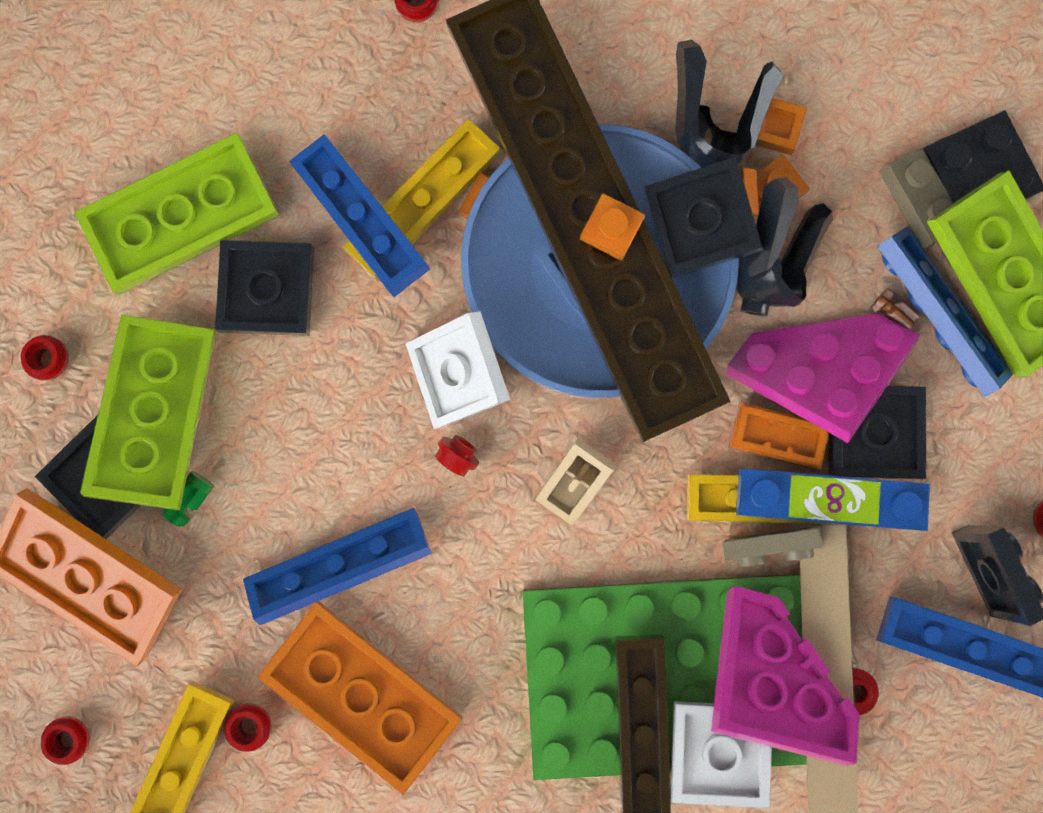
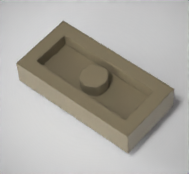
M923 148L888 164L879 172L923 249L938 242L926 221L952 205L953 201Z
M821 526L728 538L722 542L725 561L738 559L739 567L767 563L766 555L785 553L786 561L815 557L813 549L822 548L824 544Z

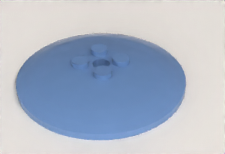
M598 124L640 212L645 214L644 221L666 265L644 186L701 167L686 153L656 135L621 125ZM507 158L482 187L472 206L464 231L461 252L462 278L471 312L481 311L493 349L512 368L526 378L543 387L572 396L586 398L621 397L509 158ZM739 258L672 278L706 349L720 331L734 299L738 279Z

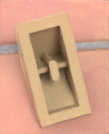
M577 439L535 500L573 526L617 465Z

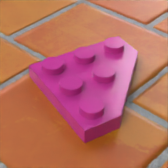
M879 313L756 332L749 336L729 362L726 375L848 443L915 347L920 334Z
M733 586L727 590L711 732L845 766L857 764L860 714L849 698L843 699L827 676L830 673L829 669L809 640L801 639L788 620L787 616L790 613L780 598L738 586Z

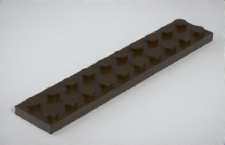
M488 0L446 19L449 33L642 443L730 403L728 394L645 221L643 220L622 261L580 240V236L603 193L639 212L640 210L540 1Z

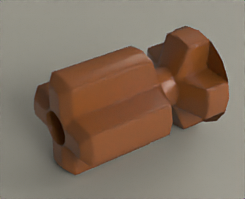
M887 288L872 303L870 309L874 313L882 309L885 310V317L911 330L920 319V314L903 300L893 303L891 299L894 292Z

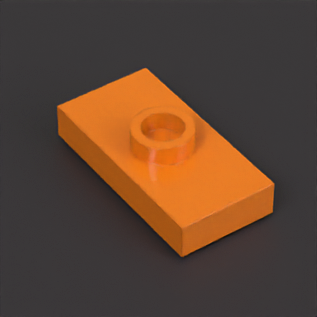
M739 403L728 448L814 470H821L829 432L801 417Z

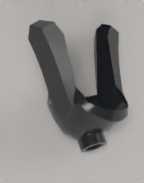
M693 40L678 42L676 50L678 94L675 131L679 149L693 159L701 168L733 157L737 158L738 164L742 163L750 156L751 150L755 148L766 112L784 77L783 72L773 61L764 65L739 120L737 132L721 130L714 124L710 116V108L700 105L707 63L702 48ZM708 128L712 134L710 145L703 140Z
M786 177L775 178L763 190L756 223L763 251L739 258L736 290L742 297L740 311L746 314L766 317L768 316L769 306L796 307L807 297L806 272L823 236L833 220L832 210L824 203L814 205L806 211L780 263L779 254L798 206V187Z

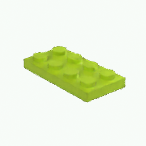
M237 132L74 212L112 292L117 295L219 246L220 240L234 239L280 216L242 138Z
M1010 171L998 173L926 222L1015 377H1028L1043 366V230Z
M121 314L80 492L84 497L180 510L216 336L214 329Z

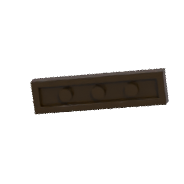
M663 635L615 636L621 812L671 813L665 638Z

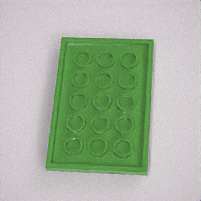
M788 574L523 590L533 780L620 775L615 636L663 635L665 638L669 771L671 772L674 701L714 703L727 590L733 586H738L779 597L790 613L787 616L788 620L802 639L800 575ZM771 747V767L807 764L805 755Z

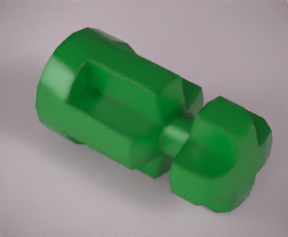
M191 471L186 478L180 510L164 508L162 512L163 517L175 526H185L190 520L185 512L188 509L197 510L214 488V485L202 475Z

